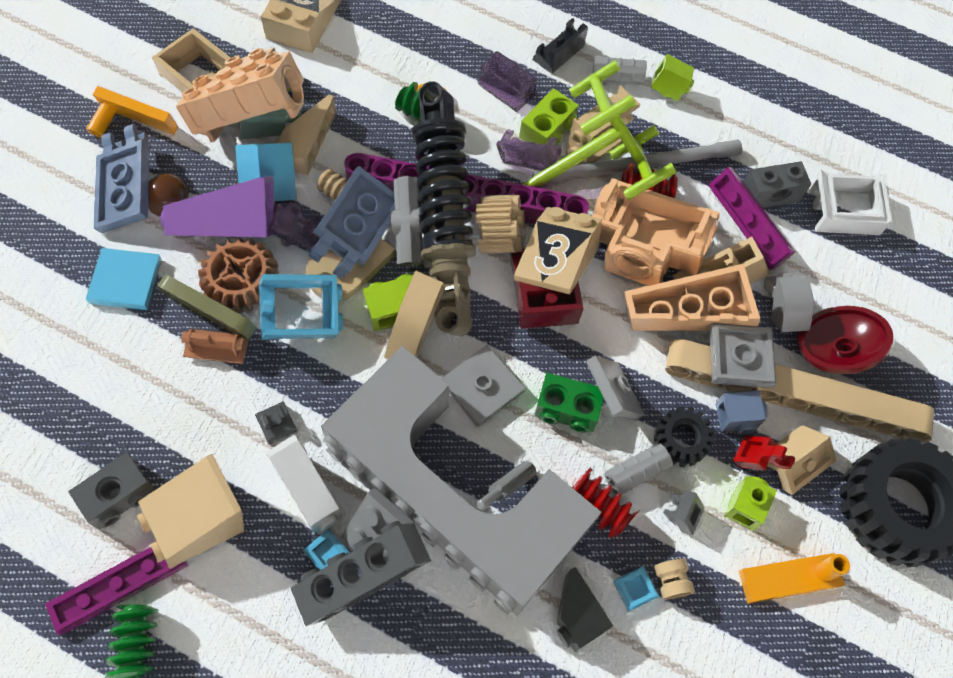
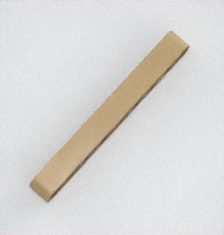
M675 339L670 342L665 371L671 376L732 393L760 390L761 399L765 402L905 440L907 438L920 439L921 443L932 440L934 408L926 404L775 364L776 385L773 388L713 384L711 379L710 346L684 339Z

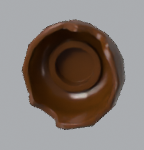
M172 173L158 174L149 180L148 209L161 217L164 205L189 198V187L185 181Z

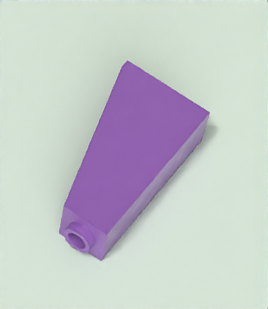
M273 176L252 179L164 205L160 217L161 225L164 227V234L227 237H269L275 235Z

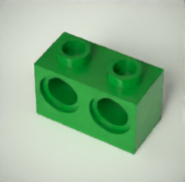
M546 372L534 416L540 417L541 421L548 424L561 423L568 425L577 432H593L599 420L604 397L598 386ZM556 397L561 401V404L552 405L548 402L547 398ZM585 405L590 409L591 413H581L577 406Z

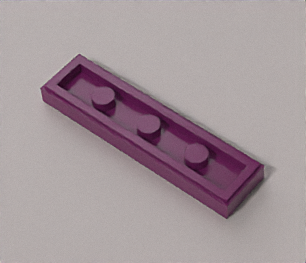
M727 167L708 185L747 239L753 237L769 270H775L796 253L732 167Z
M149 547L45 603L56 634L62 636L189 566L187 561L169 569L165 560L158 563L152 548Z

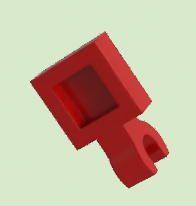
M744 436L733 462L739 468L765 471L768 463L782 469H791L796 458L785 455L787 448L777 445L770 437Z

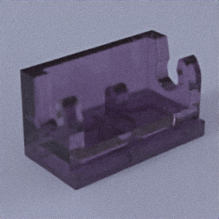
M496 51L481 67L480 71L484 74L478 79V85L516 113L535 96L537 78L499 51Z
M510 129L496 143L502 163L540 171L556 163L563 151L561 145L554 147L557 142V138L551 137L546 145L522 141L517 137H513L510 140L514 134V130Z

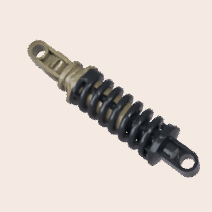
M429 81L420 88L418 95L421 122L412 128V137L417 146L415 149V157L418 160L416 172L419 175L417 186L421 190L418 194V201L422 205L419 209V216L423 219L420 224V230L424 234L421 256L423 260L431 262L430 277L446 285L435 311L438 329L442 332L462 337L472 327L471 292L468 283L471 268L468 266L467 259L476 255V247H474L472 240H465L473 235V229L470 226L464 225L471 221L472 214L469 211L463 210L471 204L470 198L463 195L470 188L469 184L463 181L468 176V169L461 166L467 161V155L460 151L466 145V126L461 121L455 120L454 99L452 95L438 82ZM457 315V323L452 328L451 320Z

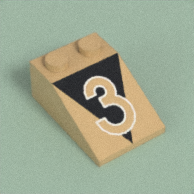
M270 0L260 16L265 38L313 53L341 0Z
M547 207L535 224L514 274V280L570 294L599 249L602 219L585 213L577 214L564 211L558 207Z

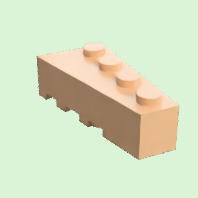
M744 264L624 291L632 331H709L712 323L758 327L760 322V315Z

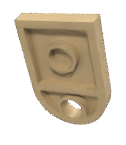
M381 238L362 267L355 263L349 274L346 273L342 280L337 277V284L342 286V300L354 296L396 255L395 248ZM329 249L318 263L310 258L306 266V275H334L332 272L342 257ZM310 288L314 294L322 298L320 288Z

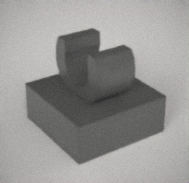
M284 401L255 414L268 444L297 432V428Z
M688 490L684 491L682 497L672 494L670 500L673 504L678 505L675 511L664 509L663 513L669 521L676 522L681 532L693 535L705 509L697 493Z

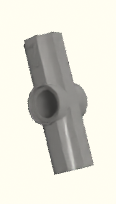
M403 176L394 179L395 210L391 213V226L396 236L397 265L418 266L423 264L421 256L422 232L420 230V224L423 219L419 216L421 204L418 201L420 189L417 186V177Z

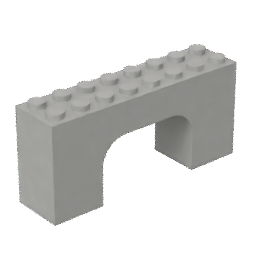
M401 346L321 425L325 437L323 442L328 446L326 451L338 463L342 460L351 467L349 472L360 483L366 480L424 531L421 536L422 539L434 548L438 545L446 552L444 558L454 568L459 570L460 567H463L471 575L469 580L476 588L482 592L487 589L496 597L494 603L504 613L510 615L513 612L518 616L590 530L601 512L550 469L546 471L525 497L507 512L489 514L471 506L424 465L413 452V447L417 440L449 407L450 385L404 346Z

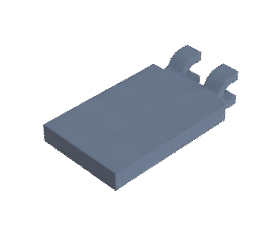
M134 124L124 127L126 143L124 141L115 143V136L111 132L101 137L103 153L96 156L93 229L100 233L148 218V134L145 132L137 134V126Z
M358 166L315 229L314 233L321 238L308 256L318 263L329 249L338 254L342 259L332 273L341 280L345 277L346 273L349 274L355 263L362 267L391 223V213L395 210L394 192Z

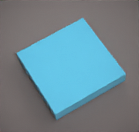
M102 248L86 296L87 302L96 305L148 310L162 258L159 254Z

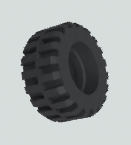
M901 438L891 439L886 443L882 442L858 458L852 464V467L846 471L843 477L846 483L840 486L839 494L840 497L845 498V501L840 504L841 512L848 516L849 520L845 523L849 531L854 529L859 536L856 538V541L862 547L868 545L871 548L870 553L878 559L886 556V561L889 564L896 566L904 564L907 567H918L953 555V456L947 451L940 452L938 450L939 446L928 441L922 445L921 440L916 438H907L906 440ZM889 477L903 479L912 484L921 493L928 508V523L925 529L910 525L894 511L887 495Z

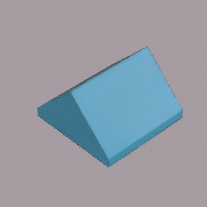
M292 143L235 145L238 183L260 177L273 176L274 202L297 199Z

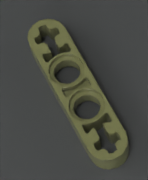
M167 274L164 275L156 286L169 298L233 334L240 335L241 338H245L247 341L257 329L244 316Z

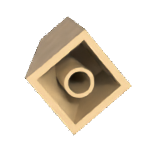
M213 454L204 457L138 501L142 513L136 515L144 533L151 531L156 540L150 546L158 563L165 560L169 569L244 532L242 510Z

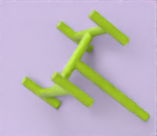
M616 59L569 89L575 99L592 88L601 113L580 125L586 136L609 121L613 129L608 130L539 172L522 185L542 186L619 138L623 144L609 151L613 160L618 159L629 152L637 164L642 180L623 190L628 201L677 173L672 162L652 173L641 145L659 135L656 126L653 125L638 135L632 136L620 116L637 105L632 95H628L613 105L606 94L602 81L621 70Z

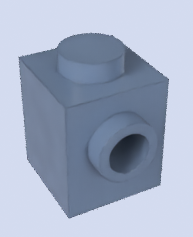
M760 390L723 393L715 404L721 432L738 431L741 435L754 433L766 420L768 414L767 405L761 399Z

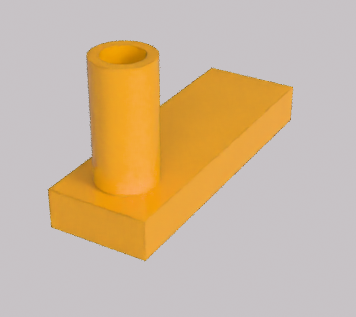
M97 86L92 94L100 106L86 130L98 138L104 135L115 114L122 115L171 135H174L179 127L169 112Z
M830 553L744 568L738 572L747 603L750 604L845 586L842 575L850 570V562L842 554Z

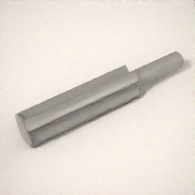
M523 461L489 487V493L477 502V507L480 510H484L494 501L498 502L501 499L505 500L536 475L534 464L530 461Z

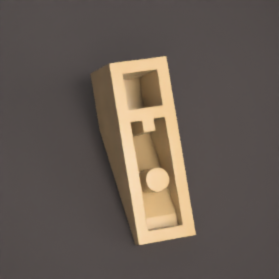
M327 95L284 128L280 138L274 141V143H292L294 169L297 173L309 175L336 115L333 95Z
M750 237L704 259L698 274L744 264L749 283L752 284L769 276L770 272L753 237ZM682 270L672 276L676 280L693 275Z

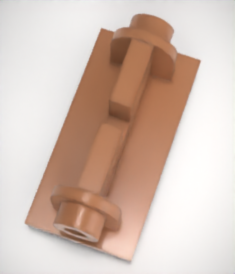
M189 329L188 332L183 331L181 336V342L186 344L183 357L243 364L249 340L247 341L237 334Z

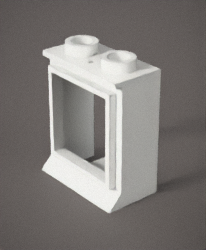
M820 169L811 182L810 191H820L814 200L813 208L814 210L823 211L822 218L815 226V232L881 235L888 225L892 223L893 210L889 205V187L886 185L884 174L880 176L828 174ZM835 192L869 194L872 214L837 212Z

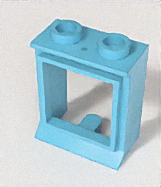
M262 275L259 281L261 340L334 339L339 335V331L343 330V314L338 313V302L342 300V286L337 284V275ZM274 288H320L323 329H276Z

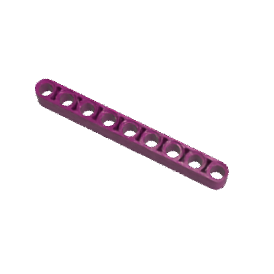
M352 153L344 160L347 180L354 170L360 166L393 192L394 179L403 176L419 177L416 172V164L363 153ZM468 174L463 179L470 187L469 193L463 195L471 200L470 206L463 210L476 213V204H482V197L496 195H520V200L523 203L521 204V210H524L525 222L536 224L539 217L545 211L543 207H558L564 211L577 214H587L589 210L587 200L578 195Z

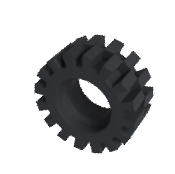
M678 407L676 411L674 409L670 410L667 415H664L655 430L654 441H658V443H661L666 448L672 458L673 465L679 462V467H685L687 464L693 466L698 461L700 462L710 452L711 446L715 441V437H711L715 433L714 427L708 428V425L711 423L709 418L703 421L701 417L704 413L699 411L697 414H693L694 408L688 407L686 411H684V407ZM686 427L691 430L695 436L694 445L682 447L677 444L673 438L674 429Z

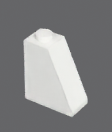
M293 435L266 451L275 471L313 533L315 534L319 530L325 532L327 529L333 528L338 523L337 519L342 514L297 437Z

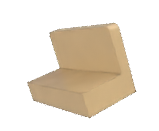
M802 425L777 443V445L787 448L785 455L796 458L792 468L782 469L771 463H768L767 466L778 472L783 490L793 495L835 463L837 459L830 436Z

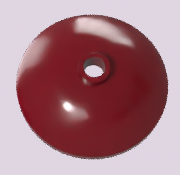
M836 306L813 314L810 331L798 332V348L802 357L809 364L820 370L837 374L858 373L877 366L887 358L893 347V330L889 322L875 311L858 306Z

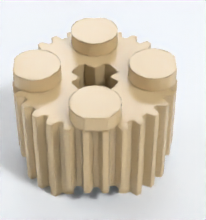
M520 195L482 197V204H476L475 215L476 223H479L480 236L483 237V239H477L480 253L522 252L523 236L519 235V228L524 227L525 216L524 210H521Z

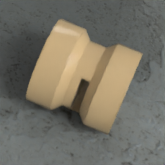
M686 559L670 560L654 566L656 576L662 582L660 591L663 600L680 598L695 593L693 582L688 580L687 572L689 567Z

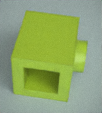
M666 54L653 74L651 88L660 92L664 97L672 98L678 102L683 93L688 94L694 85L695 80L692 79L694 68Z
M747 475L738 483L724 516L754 531L763 525L777 490L769 487L765 480Z

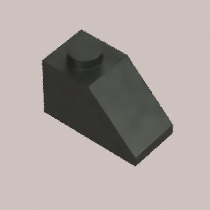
M576 567L570 569L565 576L556 622L559 626V629L556 631L560 640L566 648L571 646L574 652L613 627L610 619Z

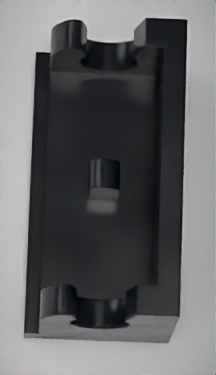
M571 18L566 24V29L548 45L545 46L542 43L537 47L533 61L553 74L584 47L588 31L586 24L582 23L578 31H576L573 26L575 20Z

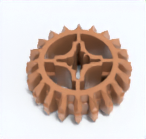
M238 237L237 242L232 243L227 238L226 245L221 246L216 243V251H207L208 259L201 260L200 265L202 269L198 270L199 286L204 291V295L229 309L234 307L235 312L240 314L243 307L252 312V305L257 303L260 306L259 281L262 275L279 274L277 260L274 259L270 249L266 250L262 242L255 244V241L250 238L244 243L243 239ZM261 272L259 278L252 284L253 280L258 277V273Z

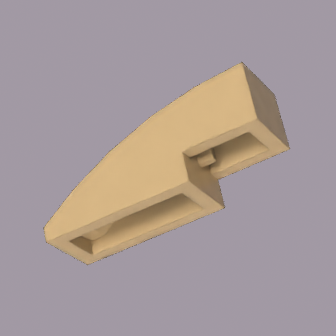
M415 271L396 317L384 358L389 359L401 346H404L414 356L418 357L436 315L434 313L445 291L446 285L443 282Z

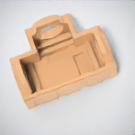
M258 48L250 52L246 57L240 58L239 55L231 57L225 62V68L210 78L207 75H202L192 81L193 86L182 93L183 98L175 106L192 135L201 134L207 136L210 142H215L226 125L284 108L291 119L295 118L304 105L302 87L304 79L290 51L279 54L275 48L265 51L263 48ZM291 88L293 99L290 98L286 89Z
M612 178L610 183L603 187L592 217L602 219L600 242L608 246L605 251V271L648 286L662 283L663 275L666 274L669 267L697 275L717 232L720 212L650 190H646L628 201L623 190L632 185Z

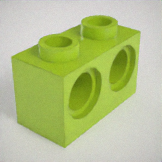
M553 88L521 121L519 138L545 154L551 147L555 148L559 144L567 130L571 131L573 119L576 118L578 120L577 112L579 105Z

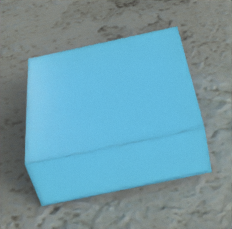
M327 529L303 550L320 570L328 566L326 561L331 557L343 552L346 555L349 554V551L330 529Z
M644 566L613 581L628 612L659 597Z

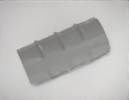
M594 57L592 74L615 59L621 68L620 71L605 79L604 82L615 81L617 83L628 82L630 84H643L645 82L647 60L623 59L621 57Z
M657 443L648 449L645 448L639 454L631 456L626 461L618 463V465L605 471L604 475L607 484L612 485L611 490L615 495L619 492L624 494L672 468L673 461L666 448L661 443Z

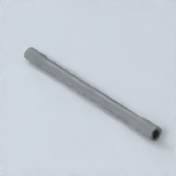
M737 139L717 142L713 145L647 154L645 156L651 168L668 165L671 162L672 164L710 158L719 159L738 156L742 154L743 148L741 141ZM632 157L575 165L544 185L623 172L630 163L634 164V170H638V167ZM544 169L533 170L532 178Z

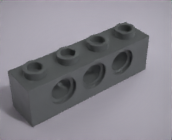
M399 521L392 522L380 529L382 534L375 539L367 537L353 545L354 551L346 555L343 552L326 561L328 566L322 570L315 568L300 576L302 581L290 589L305 627L332 618L431 562V558L415 524H400ZM384 549L388 552V562L384 560ZM357 566H359L361 570L360 578L357 574ZM331 582L333 583V586H334V591H333V592H332V590H331Z

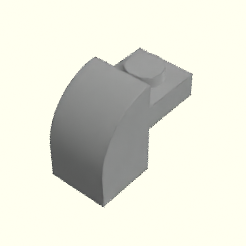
M788 273L766 276L764 288L774 298L771 314L772 322L781 332L810 331L814 303L812 288L807 277H794Z

